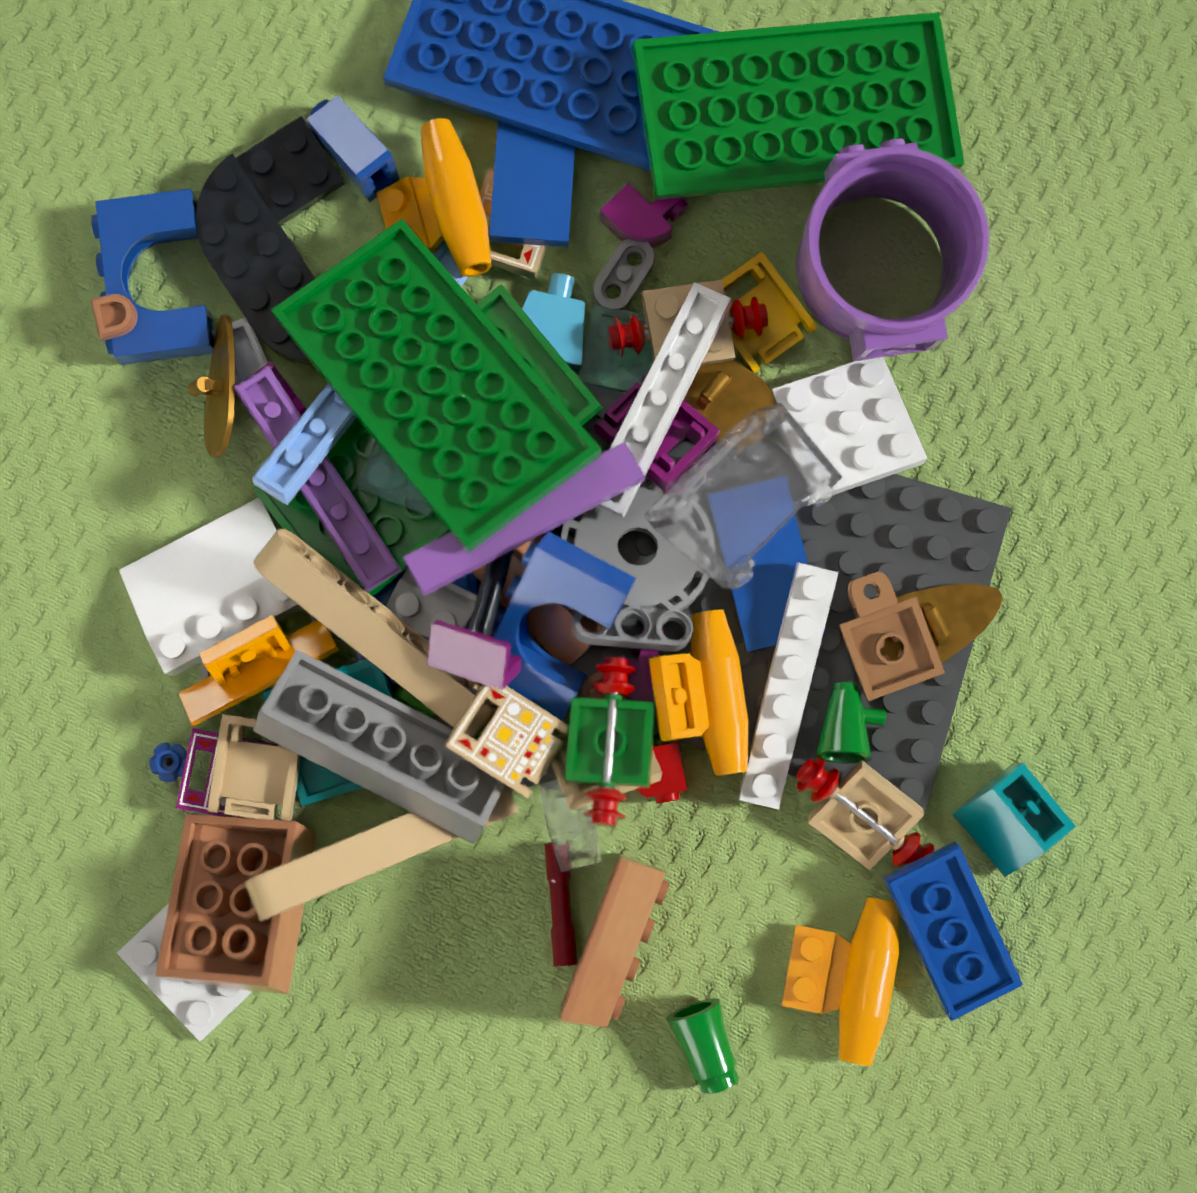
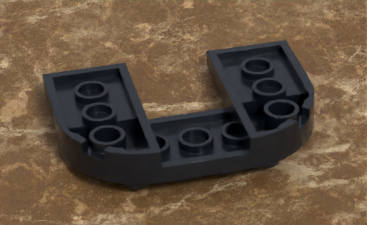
M302 116L236 158L232 153L213 170L199 196L196 210V228L199 243L207 260L261 340L272 351L288 361L314 366L274 318L271 311L315 279L281 226L345 185L344 179Z

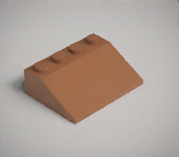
M186 814L155 976L248 991L289 994L304 903L260 921L245 881L313 853L316 832L297 821Z
M619 853L562 1002L560 1020L568 1023L606 1028L610 1018L618 1020L626 997L620 995L625 979L633 981L641 960L634 956L640 941L648 942L655 924V920L649 918L654 903L662 905L670 882L663 880L666 873L664 870Z

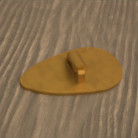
M224 314L220 316L215 334L209 378L203 376L191 381L188 385V391L191 395H206L204 417L205 446L209 456L220 458L225 453L229 444L233 427L235 402L233 328L230 315Z
M735 361L700 366L684 397L688 404L720 430L715 443L724 448L743 449L754 446L767 436L775 421L776 403L771 389L760 377Z
M967 583L938 586L897 597L898 603L912 597H917L941 663L947 661L980 635L994 619L1003 601L1002 594L998 589L982 584ZM891 637L884 639L885 646L880 649L881 655H888L891 661L898 659L897 652L903 649L901 642H893Z

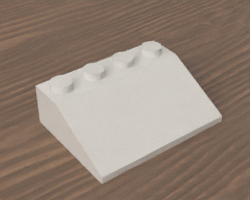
M260 498L235 509L119 570L146 639L164 674L176 676L202 662L200 652L212 647L221 640H225L245 630L255 622L262 621L271 615L279 622L304 609L263 577L253 564L255 557L278 530L269 510Z

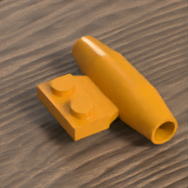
M445 118L433 119L423 124L420 128L425 178L408 176L376 192L385 226L387 229L402 218L432 253L437 251L436 248L444 240L460 274L465 277L477 276L487 272L492 267L487 218L471 162L450 120Z
M724 610L694 613L691 616L693 625L691 656L690 654L649 658L660 740L667 741L703 736L715 776L747 772L749 721L739 656Z
M867 897L851 944L835 932L799 925L795 926L781 1006L819 1014L839 1009V1060L872 1066L885 1029L899 957V912L894 902Z

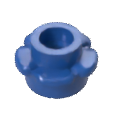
M167 742L159 744L153 751L154 756L149 760L150 769L153 774L159 775L161 781L174 782L177 777L183 776L187 751L177 743L173 745ZM168 758H171L173 760V764L171 766L166 765V760Z

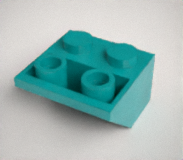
M1012 763L952 813L1004 877L1044 854L1076 827L1024 763Z

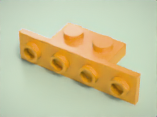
M271 615L200 652L202 662L211 676L178 692L192 726L194 727L276 684L297 649L319 661L339 651L329 628L319 620H316L286 636L274 616Z

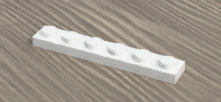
M695 282L610 447L612 449L625 442L644 475H646L732 304L731 298ZM641 483L603 502L598 507L624 518Z
M798 562L796 564L748 754V771L743 774L738 799L741 801L779 810L838 572Z

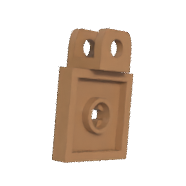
M880 571L849 582L847 592L856 619L838 626L866 701L874 700L945 673L917 597H912L898 603L888 577ZM867 584L874 586L876 590V595L873 599H868L864 595V588ZM891 637L893 642H901L903 649L897 652L898 659L891 661L888 655L882 656L880 649L885 646L884 639Z

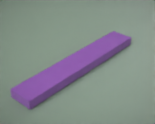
M266 366L236 385L234 389L275 450L301 418V415L270 367ZM326 456L300 490L364 589L369 592L388 578L402 571V569L328 456Z
M623 442L602 453L600 457L469 554L450 532L404 556V561L423 596H426L644 482L645 475L628 446Z

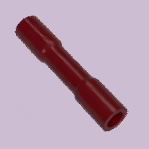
M568 842L544 844L546 876L550 889L553 966L577 965L575 928L572 924L569 885L571 879Z

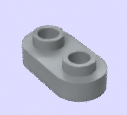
M626 239L616 248L594 284V299L602 310L616 313L624 310L631 303L654 265V251L648 242ZM631 255H637L641 258L642 262L634 267L628 264L627 258ZM614 287L621 294L617 299H610L606 296V291Z

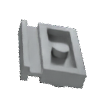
M407 566L386 608L416 632L429 639L431 625L436 620L468 629L477 595L449 583L423 596Z

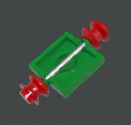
M608 657L604 659V664L595 666L596 670L603 673V681L595 683L594 688L601 694L606 695L605 699L572 697L565 781L598 784L597 788H593L585 793V797L592 800L593 803L592 809L583 812V815L591 817L592 825L615 827L617 819H625V815L617 811L618 803L627 799L623 793L615 789V786L650 788L656 705L654 702L622 700V697L635 691V687L627 682L628 675L636 673L637 669L629 666L628 659Z

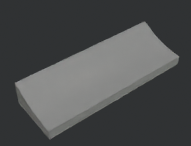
M298 649L260 710L253 730L475 844L505 786L501 781L444 746L453 729Z

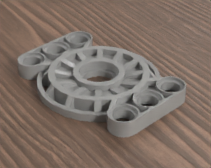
M671 457L674 460V464L681 459L680 457ZM695 463L686 470L692 477V483L686 487L672 484L664 492L652 480L642 483L624 518L596 506L586 511L580 522L571 519L564 523L561 539L566 541L569 531L575 536V546L636 578L610 628L603 625L599 632L587 633L581 628L579 622L585 615L578 611L575 612L572 630L575 637L582 643L660 651H679L688 644L692 635L693 625L689 616L683 613L682 610L687 608L702 592L712 572L715 556L714 537L708 519L696 501L690 497L696 491L700 479V471ZM682 501L684 504L681 506L678 502ZM691 511L700 522L703 532L698 533L694 521L689 516ZM629 531H640L650 535L657 546L655 558L645 565L638 566L626 562L618 552V541L623 534ZM705 543L707 545L706 566L699 564L700 546ZM702 577L698 586L688 596L685 591L688 589L692 579ZM674 601L678 603L675 606L671 604ZM632 617L638 619L643 624V633L637 637L627 636L621 629V622ZM668 621L678 622L684 628L685 635L679 640H670L664 636L662 626Z

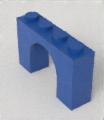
M185 189L95 201L97 214L91 216V224L95 238H100L101 253H96V266L99 276L104 277L106 289L105 292L100 293V297L110 294L123 295L133 303L138 314L137 323L131 332L124 336L105 340L108 353L113 354V357L122 365L212 353L215 340L211 332L213 331L212 314L204 305L165 311L149 310L135 303L129 288V275L132 265L143 251L160 243L198 238L196 228L198 199L192 190Z
M547 532L539 544L532 541L526 550L521 564L527 566L522 577L516 574L505 595V597L511 599L507 610L502 607L499 609L492 630L496 632L493 638L510 644V654L522 658L519 674L507 686L563 721L571 707L572 697L576 698L587 674L547 654L537 645L528 627L529 610L546 603L562 604L610 628L636 578Z

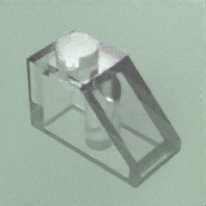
M558 781L539 784L545 822L560 871L564 872L602 864L596 826L591 824V817L583 815V812L592 809V804L570 810L566 803L568 796L563 795Z

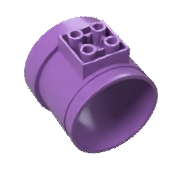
M893 139L880 143V148L864 150V145H851L841 148L839 150L840 154L834 156L824 172L826 185L809 212L804 235L798 248L796 271L802 297L809 310L821 324L833 333L850 340L853 362L932 350L948 338L945 317L968 298L984 271L989 251V228L982 202L975 189L962 173L943 159L918 150L917 143L905 144L904 139ZM867 197L893 200L917 213L932 230L942 256L941 285L930 309L909 318L884 319L863 313L843 300L829 283L820 260L819 233L823 217L832 209L845 202Z

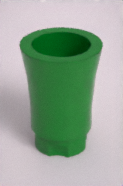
M706 999L687 1005L671 1013L666 1018L684 1052L694 1080H698L702 1094H715L739 1082L735 1069L736 1061L728 1041L719 999Z

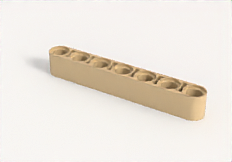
M278 529L255 557L253 564L257 571L455 728L482 684L428 666V640L298 536L286 529ZM485 698L464 733L474 738L490 721L499 706Z
M507 785L504 786L485 826L519 812L514 797L509 792ZM410 812L245 881L259 919L262 921L457 839L459 836Z

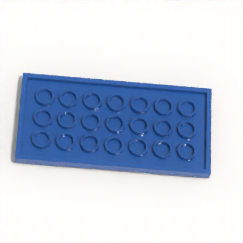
M412 0L383 80L384 85L650 171L631 45L636 39L713 33L718 31L623 0Z

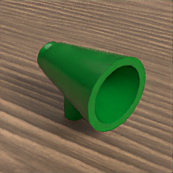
M851 682L834 684V691L831 693L816 753L817 758L822 757L827 762L855 764L861 760L864 762L871 760L866 724L883 726L886 721V711L863 707L861 695L858 692V684Z

